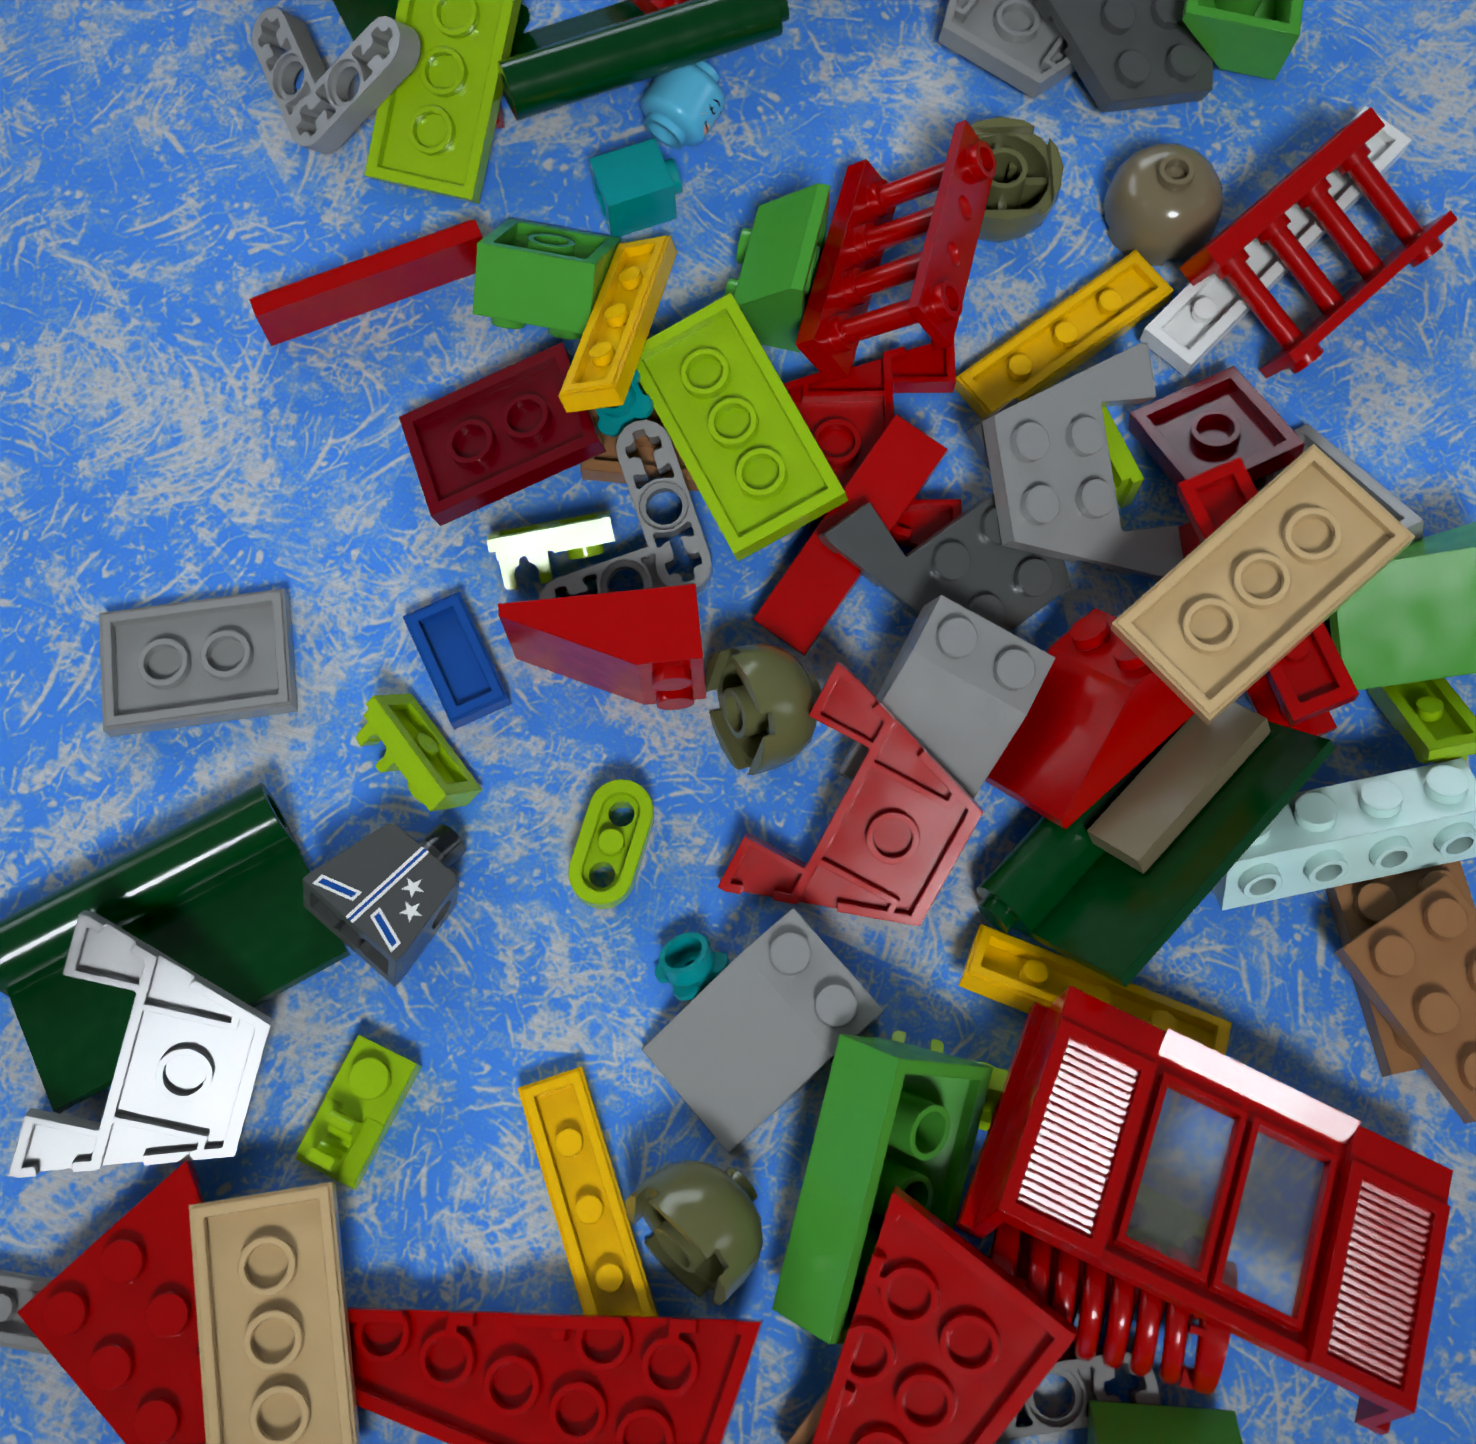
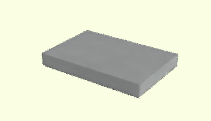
M284 588L99 613L103 731L110 737L298 712L290 596Z

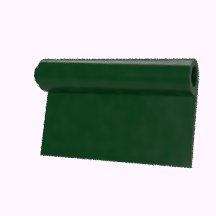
M631 0L607 6L523 33L519 39L513 40L510 57L498 61L503 84L502 93L515 119L520 121L782 35V22L789 20L787 0H687L644 14Z
M1268 721L1271 730L1269 735L1143 874L1094 845L1087 830L1182 727L1181 725L1066 830L1042 816L976 888L978 895L982 899L978 909L1000 931L1008 933L1014 928L1110 980L1127 987L1332 754L1335 747L1329 739Z
M260 783L0 920V992L10 998L54 1112L60 1114L111 1086L136 996L135 991L63 975L77 919L83 910L99 914L253 1008L351 955L346 944L304 908L302 879L311 871L280 808L264 784Z

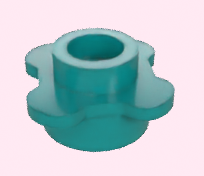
M637 369L624 405L595 409L600 418L598 429L606 436L614 437L619 435L627 425L634 421L647 419L653 411V400L640 387L641 375Z
M688 932L674 937L663 947L659 955V963L655 968V976L660 983H669L673 987V994L678 1000L688 1001L695 998L730 964L726 953L712 950L711 943L706 936L695 932Z

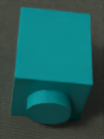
M655 138L589 158L594 194L611 236L621 237L677 219L675 195L683 192L680 174L673 158L664 160Z

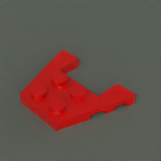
M931 338V343L910 350H905L904 346L883 352L881 359L852 367L848 378L831 383L820 372L783 383L843 489L894 418L893 393L954 392L956 384L954 340L952 347L943 350ZM915 499L892 531V537L897 544L915 548L962 514L961 499ZM826 514L818 517L817 520L822 521Z
M837 661L809 716L868 747L869 749L808 862H802L746 832L718 888L735 894L746 892L774 897V901L796 905L798 902L836 908L837 912L920 927L981 818L983 809L846 665Z

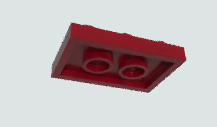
M562 342L399 417L430 515L440 526L606 452L591 410L567 413L558 397L572 362L571 356Z

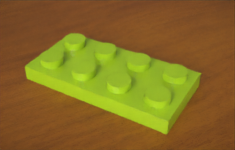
M522 0L398 1L395 20L412 27L416 31L421 44L420 56L412 72L377 108L364 176L380 182L479 204L503 92L498 61L510 57Z
M732 293L725 295L646 340L636 368L641 375L640 383L646 394L653 400L655 411L738 562L848 501L843 487Z

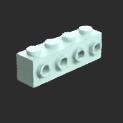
M1459 758L1297 792L1212 889L1221 910L1475 858L1476 779L1465 760Z

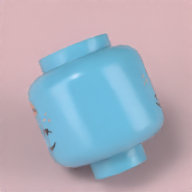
M705 61L654 77L641 99V109L645 115L644 126L653 137L673 149H680L683 145L695 146L704 141L725 106V96L717 84L719 75L714 68Z

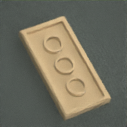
M1312 444L1112 622L1111 630L1208 726L1412 543L1415 535L1315 444Z
M328 1182L189 1205L206 1444H361L336 1183Z

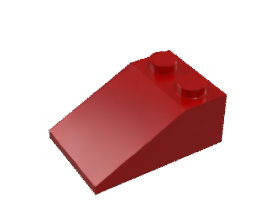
M695 584L498 604L499 618L514 655L518 660L644 705L656 704L657 708L662 710L684 709L692 706L694 700L706 699L704 661Z
M1096 608L1085 617L1076 621L1071 629L1048 649L1047 653L1056 658L1027 716L985 780L990 785L1065 830L1194 714L1111 630L1112 622L1117 617Z

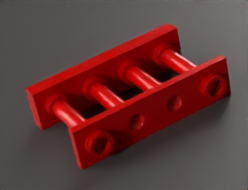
M1372 107L1337 131L1179 267L1192 286L1212 273L1220 281L1226 277L1282 348L1259 369L1266 379L1286 368H1289L1293 374H1296L1315 361L1324 352L1319 343L1407 264L1414 268L1442 248L1444 244L1438 237L1458 220L1450 210L1422 227L1367 157L1372 151L1366 142L1386 126ZM1335 169L1341 176L1348 173L1400 240L1401 244L1382 261L1327 191L1332 186L1325 177ZM1295 203L1301 210L1306 207L1310 210L1362 277L1343 296L1340 295L1287 227L1291 220L1285 212ZM1255 238L1260 245L1268 243L1322 312L1302 332L1247 264L1246 260L1250 256L1244 247Z
M966 120L955 124L945 162L892 182L882 179L867 159L847 167L795 346L830 383L850 376L859 341L919 323L941 350L952 347L959 316L962 313L963 299L997 164L989 144L980 140ZM938 191L934 206L893 220L897 205ZM926 235L921 252L880 265L884 249ZM914 281L910 299L867 312L872 294Z
M1241 457L1177 484L1176 493L1190 520L1189 523L1178 527L1183 559L1258 493ZM1324 623L1318 626L1245 692L1254 711L1266 717L1269 722L1316 736L1324 735L1337 728L1329 712L1330 710L1355 701L1359 695Z

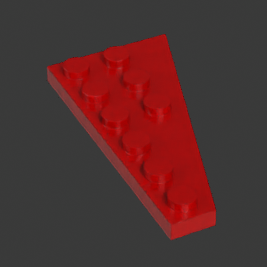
M192 1161L183 1162L17 1311V1314L125 1444H206L189 1205L205 1202L198 1186L200 1181Z
M896 1185L892 1192L881 1232L866 1273L864 1285L847 1332L812 1444H995L1076 1338L1077 1327Z
M347 1307L357 1406L448 1444H723L764 1321L759 1319Z

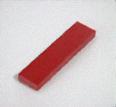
M469 220L257 295L249 300L270 345L274 346L475 274L477 243L483 237L476 220Z
M895 415L844 488L848 501L825 515L753 618L754 622L803 656H806L862 576L859 573L860 570L847 559L825 547L818 536L855 509L869 502L891 534L939 466L948 449L898 415Z

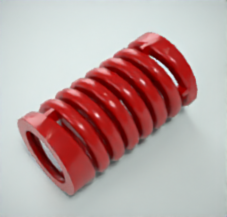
M1005 1222L996 1228L989 1257L990 1260L1050 1306L1052 1301V1308L1073 1325L1081 1300L1074 1348L1075 1355L1080 1360L1090 1361L1096 1355L1097 1344L1110 1299L1102 1361L1106 1367L1112 1369L1120 1368L1123 1365L1128 1336L1139 1299L1136 1330L1129 1367L1134 1375L1147 1376L1152 1370L1159 1327L1167 1303L1163 1352L1159 1371L1160 1379L1169 1385L1177 1384L1180 1381L1179 1386L1195 1390L1201 1394L1210 1396L1214 1393L1223 1370L1231 1335L1230 1332ZM1145 1239L1139 1242L1162 1253L1161 1248L1154 1241ZM1174 1246L1162 1253L1195 1270L1200 1254L1189 1258L1185 1251ZM1226 1261L1221 1283L1237 1290L1236 1265L1233 1262ZM1191 1317L1198 1319L1199 1323H1191ZM1189 1333L1198 1335L1193 1367L1183 1365Z

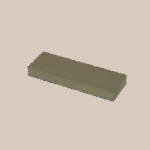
M1233 702L1208 726L1194 713L1087 830L1092 843L1144 874L1269 735L1271 730L1267 718L1236 702Z

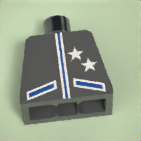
M386 824L314 869L302 879L304 908L395 987L404 978L453 911L457 903L459 880L448 868L466 852V847L458 834L444 824H438L419 843L397 824Z

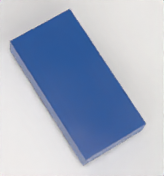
M460 591L402 616L454 730L511 705L510 699Z

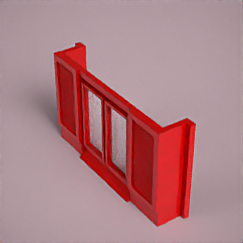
M1070 985L1048 1008L1037 1003L1030 1007L955 1227L982 1240L1005 1222L1358 1395L1359 1400L1354 1422L1379 1435L1389 1433L1391 1421L1415 1414L1451 1207L1447 1203L1453 1170L1360 1126V1120L1170 1028L1164 1031Z

